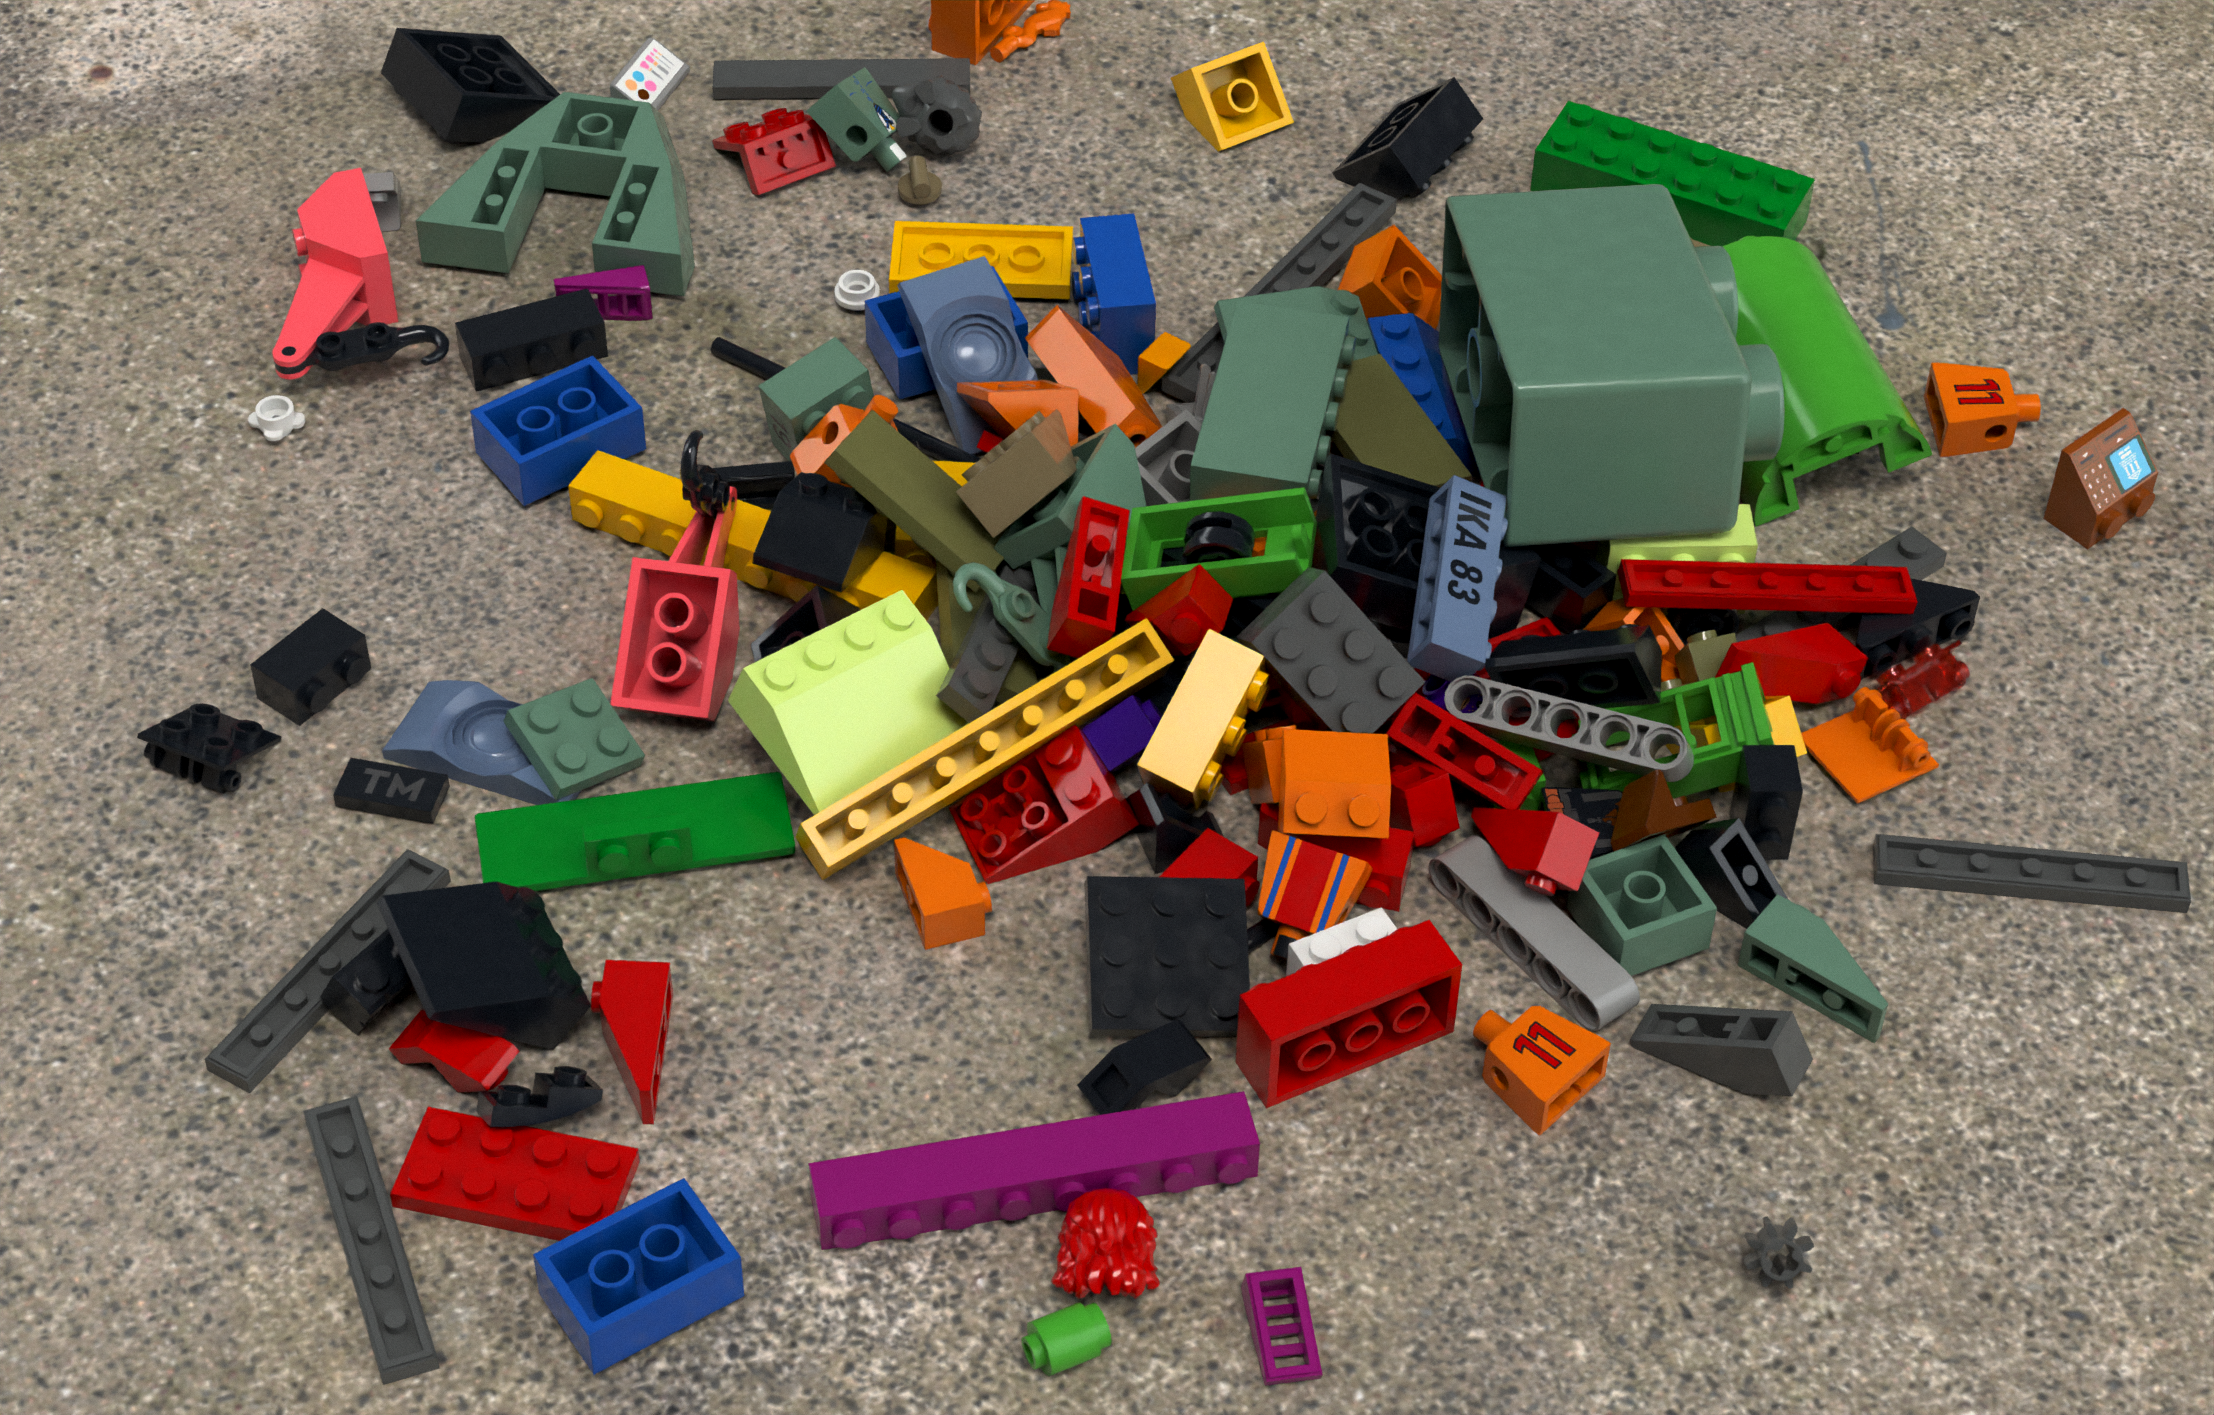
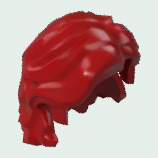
M1112 1188L1093 1189L1075 1198L1069 1203L1067 1214L1061 1225V1232L1058 1233L1057 1238L1061 1248L1057 1255V1271L1051 1279V1283L1057 1288L1064 1289L1067 1294L1075 1293L1077 1299L1086 1297L1090 1291L1093 1294L1101 1295L1104 1285H1106L1111 1295H1119L1120 1292L1124 1297L1130 1295L1134 1299L1142 1295L1146 1285L1147 1290L1156 1289L1160 1286V1281L1156 1275L1158 1268L1154 1265L1153 1253L1156 1249L1155 1238L1158 1236L1157 1230L1153 1228V1217L1149 1215L1144 1205L1136 1197L1124 1190Z

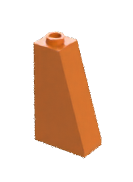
M1058 305L1025 337L1028 344L1059 384L1078 389V410L1095 433L1116 424L1133 442L1136 448L1162 428L1161 423L1120 357Z

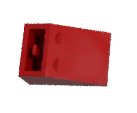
M1076 724L949 807L987 884L1096 853L1139 825L1112 772L1108 771L1085 734Z

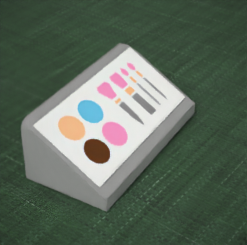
M649 37L611 82V98L649 102L658 111L690 72V66L659 41Z

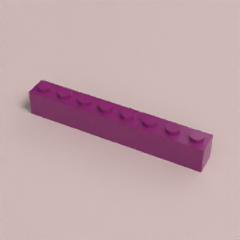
M1242 1091L808 1163L810 1196L821 1250L838 1247L848 1249L873 1241L891 1238L908 1239L921 1233L944 1229L961 1230L974 1224L1004 1219L1014 1221L1033 1214L1057 1210L1067 1211L1070 1202L1093 1189L1112 1188L1124 1190L1134 1197L1163 1192L1180 1193L1193 1187L1217 1183H1238L1246 1178L1258 1177L1260 1142L1245 1092Z

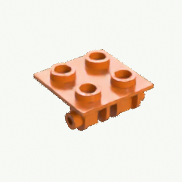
M1863 687L1854 694V710L1801 733L1806 749L1857 804L1934 770L1939 766L1928 751V743L1923 738H1918L1912 732L1910 724L1905 719H1900V713L1896 709L1887 710L1888 705L1882 700V695L1878 690H1870L1868 687Z

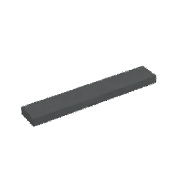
M970 58L714 61L713 99H820L835 85L864 67L872 75L887 98H892V91L896 87L928 79L932 81L940 75L946 80H952L958 86L964 87L970 94Z
M1876 834L1873 843L1874 884L2179 913H2187L2191 903L2187 862Z
M407 849L205 1058L207 1071L251 1093L329 1011V1008L323 1003L320 996L330 979L388 929L377 905L379 899L383 895L445 888L451 882L449 870Z
M355 1096L304 1110L310 1139L383 1385L440 1369L358 1097Z

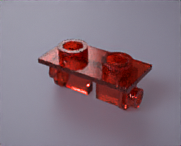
M1958 640L1944 649H1941L1938 643H1935L1912 659L1915 665L1905 670L1900 663L1880 675L1876 679L1880 685L1877 690L1881 693L1882 700L1888 705L1887 710L1896 709L1900 713V719H1907L1910 715L1933 702L1924 690V686H1926L1935 701L1963 687L1966 679L1970 676L1967 665L1962 661H1957L1952 654L1962 644L1961 641Z

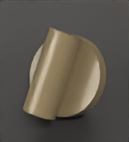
M911 157L908 162L910 173L900 178L898 193L903 200L909 203L926 205L939 198L942 193V183L938 176L927 171L924 157Z

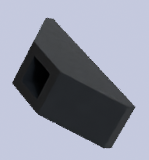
M1911 578L1918 601L1913 614H1861L1855 646L1868 657L1860 673L1861 680L1873 674H1882L1891 666L1911 657H1920L1930 649L1952 639L1958 640L1972 631L1980 596L1973 590Z

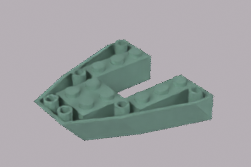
M563 92L499 139L416 220L422 262L509 273L545 188L609 196L610 200L592 242L595 272L644 265L650 292L684 296L695 268L685 177L664 116L649 102Z

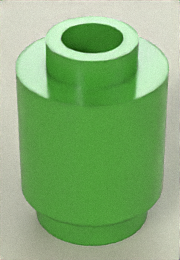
M1080 1302L1028 1322V1335L1021 1339L1023 1351L1030 1366L1034 1370L1041 1368L1047 1376H1052L1099 1357L1101 1349L1110 1346L1112 1343L1108 1323L1096 1303L1084 1306Z

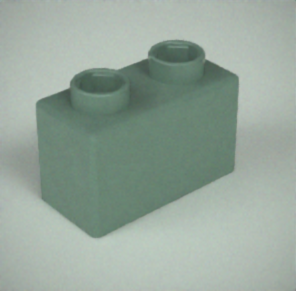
M1648 184L1449 196L1446 199L1439 352L1483 485L1487 489L1506 496L1504 517L1507 518L1508 525L1502 542L1507 547L1711 534L1730 531L1737 522L1743 462L1774 459L1781 447L1784 433L1785 406L1781 370L1777 357L1767 344L1738 345L1736 341L1738 294L1734 267L1730 255L1724 247L1718 245L1694 247L1672 196L1663 185Z

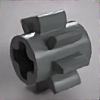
M1768 1216L1763 1217L1764 1228L1757 1235L1748 1232L1744 1235L1747 1243L1754 1248V1252L1743 1257V1261L1747 1269L1762 1267L1759 1273V1280L1763 1287H1768L1774 1279L1784 1281L1785 1285L1791 1289L1793 1288L1792 1278L1800 1271L1812 1272L1813 1269L1810 1263L1803 1257L1802 1253L1810 1251L1814 1244L1810 1236L1794 1238L1797 1234L1798 1226L1793 1218L1790 1217L1782 1226L1773 1224ZM1785 1244L1789 1254L1787 1256L1777 1254L1773 1261H1771L1767 1252L1770 1249L1779 1251Z

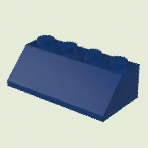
M1413 313L1367 318L1378 354L1383 356L1471 475L1480 476L1439 352V331Z

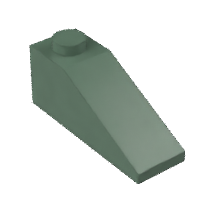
M1777 894L1744 932L1738 966L1875 1043L1881 1034L1888 1007L1887 1001L1822 918L1811 913L1807 908L1797 905Z

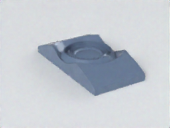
M983 256L900 282L897 285L958 448L972 455L985 452L977 448L984 430L998 436L1000 435L957 393V383L1038 380L1037 374L1024 353L1017 336L1009 300L986 257Z
M457 680L428 682L382 750L383 758L419 770L447 774L449 779L534 805L576 800L581 792L578 791L555 800L503 722L508 710L523 704L507 700L480 682Z

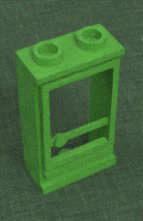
M1305 487L1132 508L1130 525L1126 536L1120 594L1127 595L1131 608L1134 611L1198 564L1233 599L1264 596L1275 592L1276 594H1281L1308 567L1312 566L1317 520ZM1221 511L1235 514L1245 519L1253 527L1255 538L1267 537L1264 556L1161 567L1163 549L1184 547L1187 523L1195 516L1205 512Z
M1753 662L1741 665L1742 671L1731 674L1726 673L1717 678L1712 677L1661 692L1660 703L1606 708L1607 710L1673 727L1681 725L1683 735L1692 748L1694 764L1690 773L1683 779L1667 782L1673 799L1736 782L1743 745H1775L1771 734L1773 732L1772 725L1764 703L1766 701ZM1716 715L1721 741L1696 748L1697 741L1695 736L1691 734L1689 723ZM1626 731L1613 733L1608 738L1606 746L1629 740L1630 733ZM1679 753L1655 759V761L1667 764L1675 760ZM1586 762L1588 770L1580 772L1583 788L1620 790L1622 792L1629 783L1643 777L1621 770L1610 772L1609 767Z

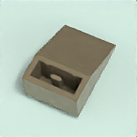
M1056 409L1045 418L1038 411L962 474L967 483L956 493L993 538L1077 470L1061 413Z

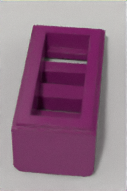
M644 265L553 279L555 297L588 288L590 294H597L598 298L593 300L603 320L642 321L653 319L650 286Z
M1301 1267L1246 1273L1241 1284L1242 1296L1265 1386L1321 1379L1323 1374ZM1286 1296L1288 1298L1289 1304L1264 1307L1263 1299ZM1292 1316L1294 1323L1267 1325V1319ZM1298 1336L1299 1343L1271 1345L1270 1338ZM1303 1355L1304 1365L1276 1368L1274 1358Z

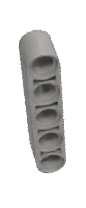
M1464 675L1456 678L1445 691L1444 701L1450 714L1489 737L1645 776L1658 769L1663 772L1666 782H1675L1683 779L1690 773L1694 764L1693 751L1687 739L1679 729L1671 725L1476 676ZM1473 694L1483 696L1482 704L1475 712H1461V705L1468 696ZM1523 706L1532 709L1529 720L1519 726L1509 724V717L1516 708ZM1577 719L1581 721L1580 728L1574 736L1570 738H1560L1557 736V730L1565 720ZM1618 731L1630 733V740L1623 749L1618 751L1606 749V742L1613 733ZM1676 744L1680 746V753L1672 762L1663 764L1655 761V755L1663 745Z
M1472 835L1430 860L1428 865L1429 874L1437 890L1584 1028L1593 1032L1597 1031L1638 1005L1640 994L1632 976L1544 894L1524 885L1526 878L1508 869L1496 851L1479 836Z

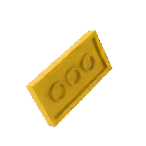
M895 221L889 272V293L898 292L897 285L900 282L985 256L990 266H993L1012 297L1070 299L1073 226Z

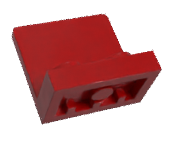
M786 108L775 109L762 114V122L749 126L748 122L730 125L723 129L724 136L712 140L715 149L740 153L752 194L761 195L836 167L826 132L810 115L804 114L803 110L787 112Z

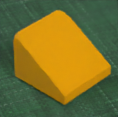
M1164 332L1138 356L1137 386L1142 394L1155 384L1191 348L1188 342Z

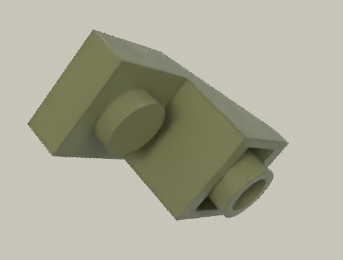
M1708 630L1688 637V644L1674 656L1681 679L1677 678L1661 682V692L1715 677L1731 644L1737 642L1735 633L1717 637L1716 630Z

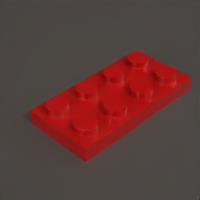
M427 1107L390 1192L392 1207L560 1241L622 1210L640 1163L639 1150L634 1147L528 1126L490 1127L478 1116Z

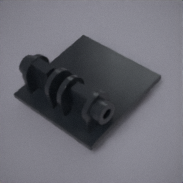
M200 703L194 704L182 712L138 733L137 738L148 742L144 750V756L150 759L152 766L182 778L188 777L194 783L201 782V785L214 789L217 792L225 793L228 790L234 792L241 783V773L236 772L237 764L280 742L282 736L264 730L262 725L255 721L238 720L220 713L219 708L216 706Z

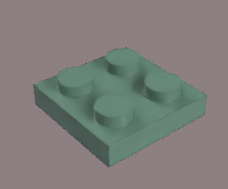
M593 678L507 711L503 721L555 800L638 768L645 758V754Z

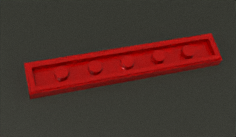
M1621 559L1617 571L1626 607L1913 614L1918 602L1907 567Z

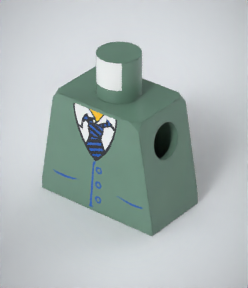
M865 67L835 85L807 110L816 123L856 163L871 153L884 170L889 172L907 157L891 137L897 132L896 124L900 115Z

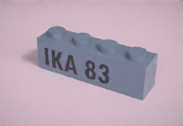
M1453 475L1430 497L1407 662L1412 667L1450 682L1464 675L1471 676L1477 670L1481 671L1485 667V660L1490 658L1492 645L1488 642L1489 629L1497 610V602L1493 600L1494 589L1502 570V560L1499 558L1500 542L1505 535L1508 525L1507 518L1504 517L1506 496L1456 475Z

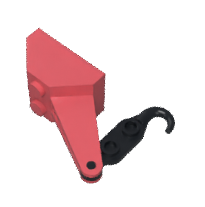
M361 168L333 173L297 209L300 228L292 229L297 255L298 257L305 255L306 263L298 264L301 280L280 336L272 351L277 375L283 379L291 380L305 375L313 365H317L327 371H338L346 366L371 361L382 362L390 359L398 350L406 346L424 342L434 344L436 349L431 354L422 358V364L428 366L439 362L449 351V340L445 333L429 325H413L403 328L387 325L398 322L388 252ZM355 322L366 325V327L348 330Z
M699 430L692 431L687 437L680 466L683 499L690 501L691 507L696 510L694 517L669 561L632 558L610 704L612 707L621 710L715 721L733 677L740 631L737 573L731 569L723 568L729 532L736 512L737 489L736 487L729 486L728 482H722L721 475L709 465L697 464L698 446L703 438V433ZM709 542L704 566H701L700 563Z

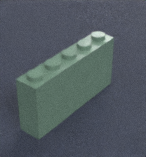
M1237 300L1190 465L1189 500L1194 501L1305 487L1309 500L1319 499L1323 471L1317 469L1319 464L1325 465L1326 459L1330 454L1331 436H1326L1327 430L1336 431L1340 403L1334 401L1335 397L1344 398L1348 370L1343 369V366H1352L1355 354L1356 337L1348 336L1349 316Z

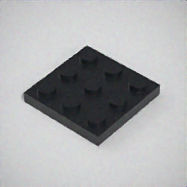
M1087 876L1084 889L1089 1036H1141L1174 1020H1179L1183 1022L1194 1037H1237L1240 994L1250 990L1245 879Z

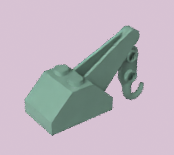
M1116 424L1071 446L1077 470L1009 525L994 547L1013 569H1033L1040 606L1034 601L1028 591L999 578L994 571L980 563L971 562L962 565L955 572L952 582L953 593L957 603L965 612H970L973 606L967 597L966 584L969 580H974L989 596L993 604V614L996 620L1014 636L1034 660L1042 665H1053L1054 673L1078 659L1048 650L1047 643L1052 607L1081 498L1085 496L1130 510L1127 529H1129L1132 508L1147 506L1135 446Z

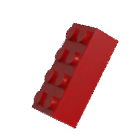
M1429 919L1412 927L1399 928L1389 936L1364 946L1357 945L1351 947L1343 954L1321 963L1303 966L1295 973L1270 983L1258 984L1248 992L1240 994L1235 1062L1264 1106L1269 1108L1453 1033L1462 963Z

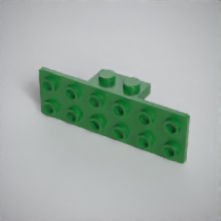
M780 772L491 811L475 815L483 883L497 881L518 888L527 887L533 891L790 855L796 851Z

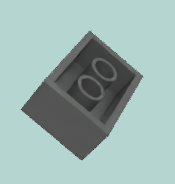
M1308 567L1236 637L1243 646L1264 656L1266 671L1321 731L1373 734L1425 683L1424 679L1325 570Z

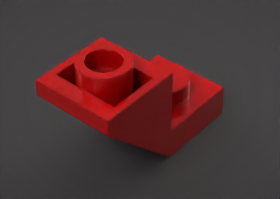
M421 1010L389 1047L391 1053L401 1064L432 1063L458 1093L490 1091L506 1078L509 1071L508 1065L520 1052L513 1043L502 1037L429 1020L425 1010Z

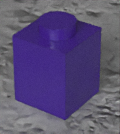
M1131 695L1082 728V731L1108 771L1117 773L1142 756L1162 715L1150 699L1143 703L1139 697Z

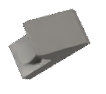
M393 172L363 174L381 232L399 230L401 227L400 181Z

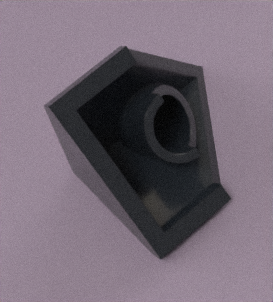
M1145 783L1139 790L1126 797L1139 822V825L1134 827V830L1155 874L1164 872L1207 828L1224 837L1213 813L1205 811L1200 817L1193 816L1195 813L1193 804L1189 803L1185 808H1182L1168 792L1159 798L1154 786L1149 783Z

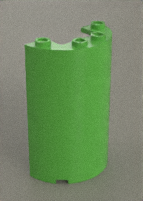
M1745 236L1738 241L1722 246L1730 255L1737 284L1738 328L1736 341L1738 345H1769L1777 357L1784 389V433L1781 447L1776 457L1767 461L1743 462L1739 498L1743 504H1750L1755 527L1800 509L1793 481L1794 478L1878 444L1881 462L1888 473L1931 456L1932 451L1926 438L1813 252L1799 242L1774 236Z

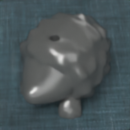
M940 75L932 81L930 79L923 80L918 83L896 87L892 91V98L900 115L896 124L899 136H908L909 141L916 142L922 149H930L936 155L943 152L952 155L955 152L965 151L979 137L982 111L977 107L976 101L970 97L968 90L958 86L952 80H946Z

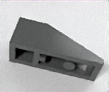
M1651 1004L1630 1039L1633 1048L1746 1094L1792 1097L1813 1060L1792 1011Z

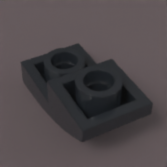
M558 1066L554 1068V1073H535L532 1094L529 1088L518 1085H500L497 1092L479 1091L477 1113L490 1127H517L550 1122L582 1111L601 1101L603 1089L587 1075V1071L576 1067Z

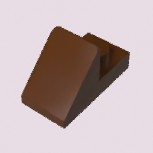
M1657 769L1629 783L1624 788L1610 843L1613 850L1617 851L1664 834L1667 838L1679 836L1717 818L1710 798L1688 803L1686 796L1673 799L1663 772Z

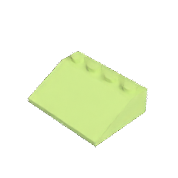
M903 590L744 667L728 699V702L814 815L969 724V722L936 696L950 668L932 627Z

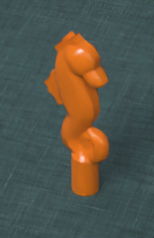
M1050 0L1047 3L1037 4L1036 13L1025 20L1023 28L1011 25L1003 31V39L990 49L991 57L996 62H1002L1016 49L1030 47L1035 42L1037 35L1043 34L1044 37L1059 36L1061 25L1066 18H1070L1071 5L1060 0Z

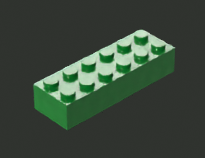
M1568 101L1535 149L1530 191L1648 184L1663 185L1670 192L1690 238L1710 246H1724L1738 241L1745 236H1774L1795 241L1808 219L1815 179L1798 174L1793 170L1782 169L1748 156L1725 151L1707 143H1700L1681 137L1666 130H1659L1640 124L1625 117H1618L1596 110L1588 105Z

